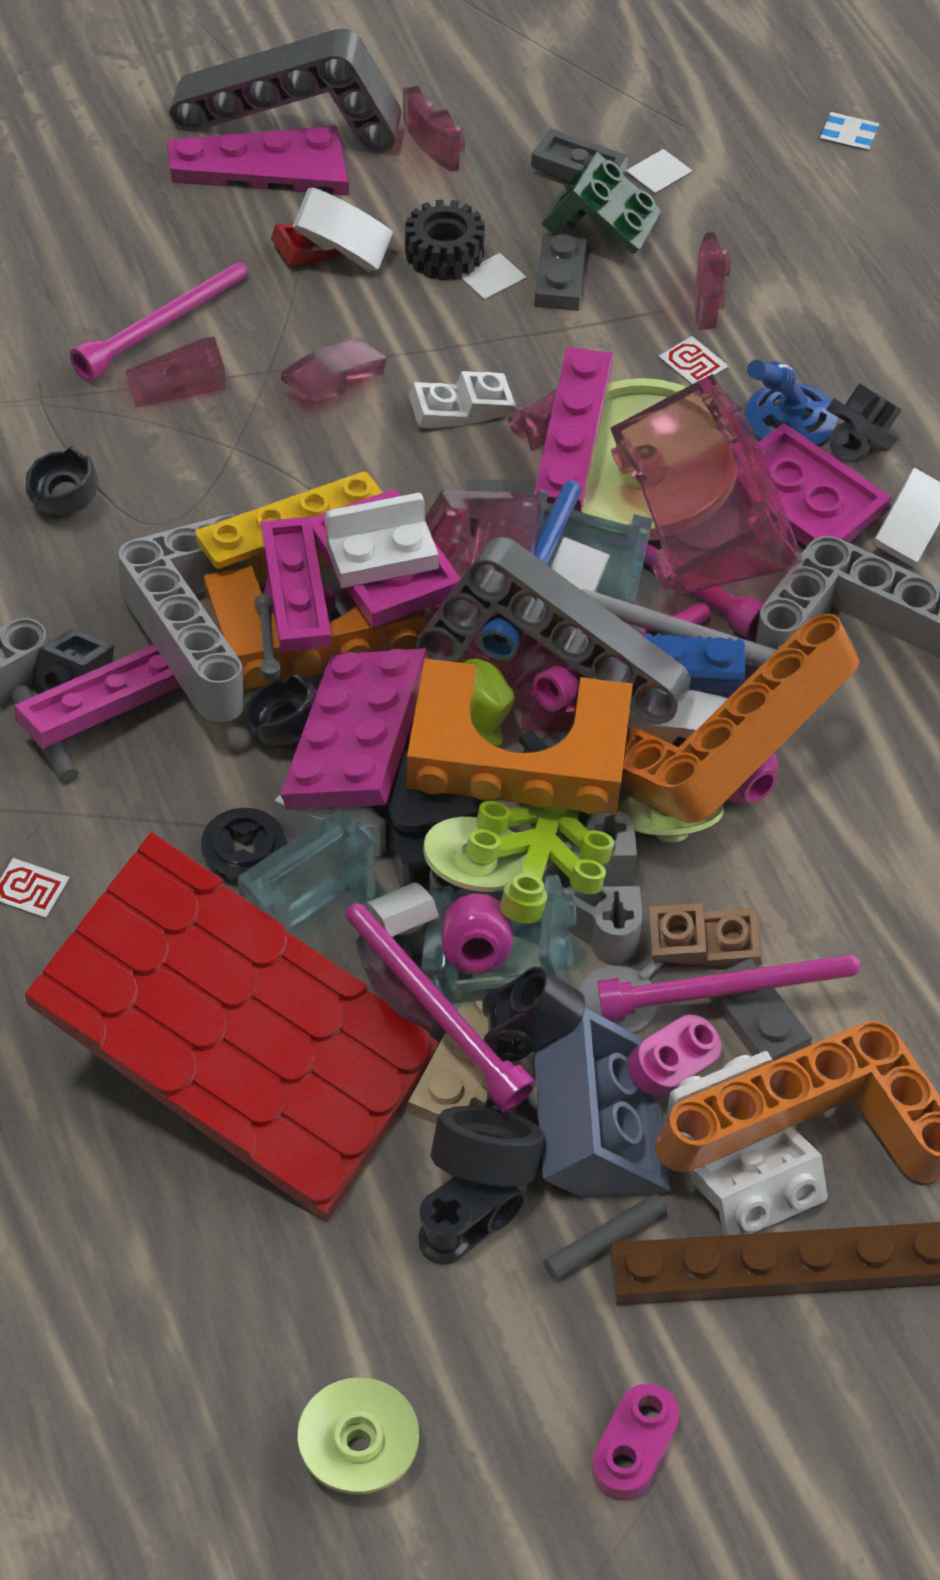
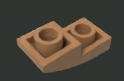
M703 903L649 907L653 960L684 965L723 967L735 966L752 958L756 965H762L757 908L704 912Z

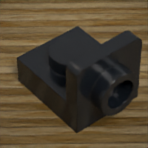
M73 628L40 647L34 685L35 692L41 694L112 663L115 646Z

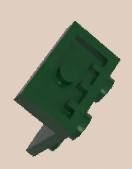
M597 152L564 186L541 224L555 236L565 224L573 228L587 213L628 251L635 254L642 247L661 210L655 204L650 194L638 189L623 175L618 165L610 160H606Z

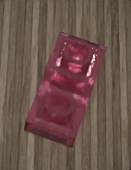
M419 85L403 88V124L421 150L432 160L451 172L458 171L460 152L465 151V138L461 126L454 125L448 109L435 111L433 103L431 101L426 102Z
M715 232L705 234L698 253L693 298L695 319L699 330L716 328L718 309H723L725 304L724 276H729L731 269L729 253L727 249H721Z
M361 338L345 340L321 348L293 363L282 372L281 381L296 391L299 398L308 402L318 403L322 402L325 398L344 396L348 380L361 381L364 377L384 375L387 358Z
M359 935L356 940L359 956L372 985L379 995L402 1018L435 1035L440 1028L439 1023L362 936ZM396 941V943L404 950V952L409 957H411L413 952L400 942Z

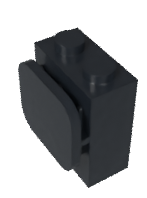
M408 751L402 752L386 805H374V808L380 817L386 820V845L400 887L418 883L425 890H430L431 868L426 862L423 853V845L428 831L437 823L456 817L477 818L480 805L486 801L475 797L443 793L428 794L419 790L406 789Z

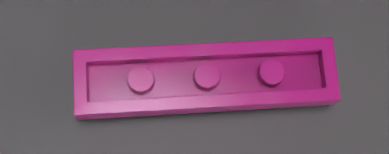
M566 347L533 494L535 507L552 508L563 484L573 480L580 485L581 493L572 511L582 512L613 366V352Z
M153 644L15 704V720L43 749L180 688L181 685Z

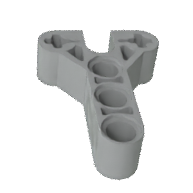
M617 810V815L606 813L593 814L587 824L588 831L604 832L614 840L610 860L602 865L606 869V875L601 891L596 894H584L575 890L570 884V878L548 858L541 880L547 893V901L542 918L535 922L554 923L592 947L593 954L600 961L610 965H622L634 959L638 953L642 923L640 886H633L637 859L635 829L630 817ZM571 840L566 842L565 845L582 860L579 855V848ZM431 869L430 895L439 914V917L436 919L441 922L450 904L462 896L473 893L487 894L501 901L503 890L479 892L464 889L447 882Z

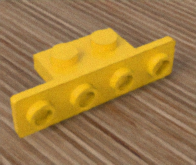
M360 472L197 529L195 531V540L217 569L251 558L250 566L252 565L259 588L265 586L268 578L261 537V521L300 517L312 518L324 514L328 510L338 509L383 492L367 472ZM316 547L319 566L328 565Z

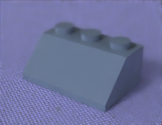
M585 1008L581 1020L573 1030L558 1036L534 1050L538 1101L537 1115L539 1127L545 1135L541 1152L543 1179L581 1198L662 1195L670 1191L668 1168L658 1159L655 1152V1140L663 1127L661 1097L642 1091L633 1082L627 1064L630 1053L645 1039Z

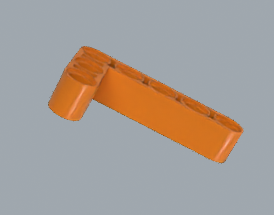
M823 614L813 617L804 623L679 747L628 724L620 792L684 823H697L712 815L858 668L860 662L858 654L840 618L833 614Z
M868 1021L682 1100L673 1107L655 1140V1152L658 1159L667 1168L683 1173L693 1171L854 1099L901 1170L916 1182L931 1183L936 1182L940 1178V1095L898 1034L890 1026L882 1022ZM774 1092L782 1095L785 1099L777 1096ZM728 1112L737 1115L739 1119L730 1116ZM680 1132L690 1135L694 1140L687 1139Z

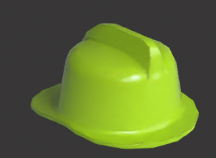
M467 659L462 663L476 665L475 696L471 716L472 724L482 738L497 747L503 740L500 726L512 709L515 700L514 693L500 671L492 663L481 659Z

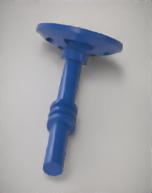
M758 359L748 364V375L753 379L762 381L765 386L750 397L745 410L746 425L758 441H761L774 431L763 423L770 418L779 425L785 423L818 447L830 440V436L837 426L838 417L826 410L831 400L824 393L811 386L797 383L796 373L789 365L777 361L767 363ZM805 393L815 397L818 401H813ZM771 394L767 398L765 406L758 407L761 400L767 395ZM780 398L779 404L773 405ZM806 411L812 413V415L805 420ZM819 416L826 418L819 429L812 433H807L806 430L812 428L818 422Z

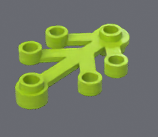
M486 801L479 807L476 819V826L479 829L470 833L465 852L471 860L477 863L490 864L495 862L497 858L528 851L521 873L515 875L511 881L505 884L500 901V909L510 920L530 924L542 918L547 901V893L541 880L548 858L570 878V884L575 890L584 894H596L601 891L606 875V869L602 865L609 862L614 847L612 837L601 831H588L577 820L579 810L549 806L534 807L529 804L508 808L500 802ZM530 824L534 828L498 836L505 833L507 828ZM564 834L579 848V855L582 860L557 835Z

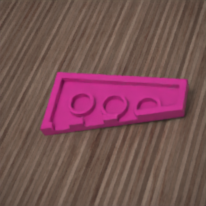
M337 125L167 140L171 181L174 183L228 186L232 180L244 181L246 184L251 185V188L268 189L269 183L294 185V191L307 192L309 188L318 186L333 188V194L349 195L348 178Z

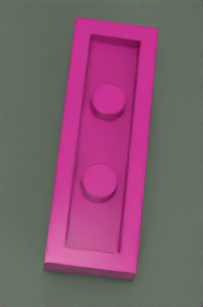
M300 517L261 521V537L280 652L331 647V632L311 518Z

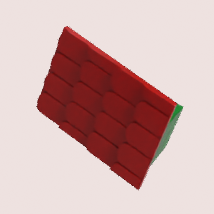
M150 832L138 847L137 852L131 856L106 888V892L99 897L78 924L75 932L71 933L43 969V973L36 978L26 991V1003L261 1176L327 1222L418 1085L439 1046V1042L430 1037L425 1028L368 991L366 984L288 933L279 921L225 886L223 879L153 832Z

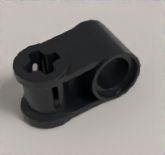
M538 966L531 967L518 978L499 989L489 992L483 998L482 1011L488 1019V1033L485 1034L483 1040L502 1062L522 1060L534 1050L558 1036L569 1033L576 1027L585 1011L586 1002L584 995L544 968Z
M455 1176L434 1192L428 1194L421 1203L419 1216L422 1226L418 1234L420 1251L424 1257L439 1264H449L460 1260L490 1234L499 1231L514 1219L524 1205L525 1194L517 1186H489L466 1181Z

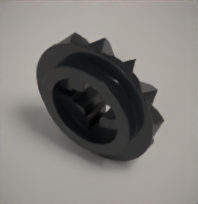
M254 808L231 809L217 815L205 827L201 838L202 856L208 861L212 873L219 871L225 873L231 882L236 876H247L253 882L259 873L264 871L273 873L276 862L284 858V831L279 822L264 811ZM234 841H239L244 845L252 841L253 853H249L244 849L235 853Z

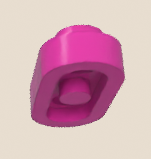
M685 1015L646 1038L630 1053L627 1062L629 1074L633 1082L645 1093L653 1096H664L674 1090L680 1082L689 1077L697 1076L719 1058L721 1054L720 1037L707 1020L696 1015Z
M640 1384L628 1390L620 1401L593 1456L592 1477L597 1488L606 1496L616 1500H630L640 1496L648 1488L677 1430L679 1407L676 1399L668 1390L655 1384ZM650 1405L655 1407L660 1414L649 1418L642 1415L639 1409ZM625 1455L633 1460L634 1465L629 1468H620L613 1462V1459L617 1456Z

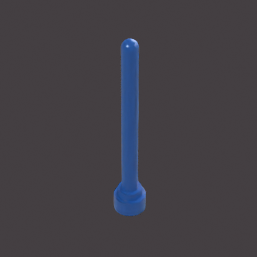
M569 480L563 484L530 552L545 564L548 563L581 493V487L576 481ZM498 613L494 617L489 618L483 626L478 637V644L481 650L488 656L498 660H508L515 656L523 640V632L518 626Z

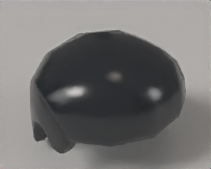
M70 446L64 452H50L36 459L26 473L27 496L37 509L50 516L69 517L86 508L96 495L98 477L90 455L84 456L74 446Z
M292 674L288 681H274L256 690L247 702L244 721L253 736L260 742L271 747L289 748L299 743L317 692L311 681L305 682L298 674Z

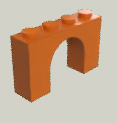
M252 565L203 575L208 615L241 661L243 667V690L260 688L274 681H288L292 674H298L301 678L323 674L330 655L416 649V641L427 625V616L423 609L372 628L361 610L355 605L347 614L329 622L331 647L280 652L274 613L270 611L274 659L280 663L281 673L275 680H266L260 674V664L264 660L260 613L254 607L255 598L261 595V591Z
M424 658L407 754L406 789L419 790L428 794L443 793L475 797L483 801L500 800L529 804L534 807L549 806L581 810L589 814L606 813L617 815L632 683L580 677L575 721L569 734L561 742L546 750L533 753H516L490 744L480 736L472 724L471 716L475 696L476 665Z

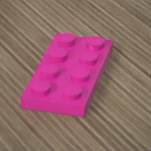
M426 648L393 649L390 651L364 653L347 652L330 655L280 794L286 810L386 805L415 715L424 658L429 659Z

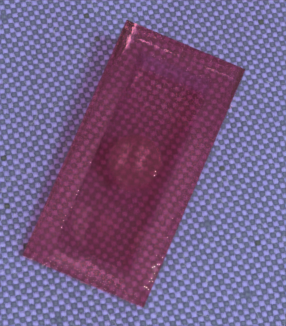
M215 336L194 341L125 370L136 407L226 390L224 363Z

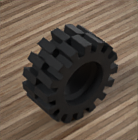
M443 199L436 200L435 207L426 202L422 204V211L415 208L411 211V217L406 219L405 254L408 264L413 263V270L417 273L424 269V276L432 278L434 273L439 274V280H446L447 274H452L455 280L462 277V271H465L468 275L472 273L474 266L479 267L482 263V257L484 258L485 223L484 220L481 221L480 213L478 211L472 213V206L468 204L458 208L459 201L451 200L450 206L444 205ZM439 238H450V239H454V240H453V241H446V242H444V241H437V240H435V239H439Z

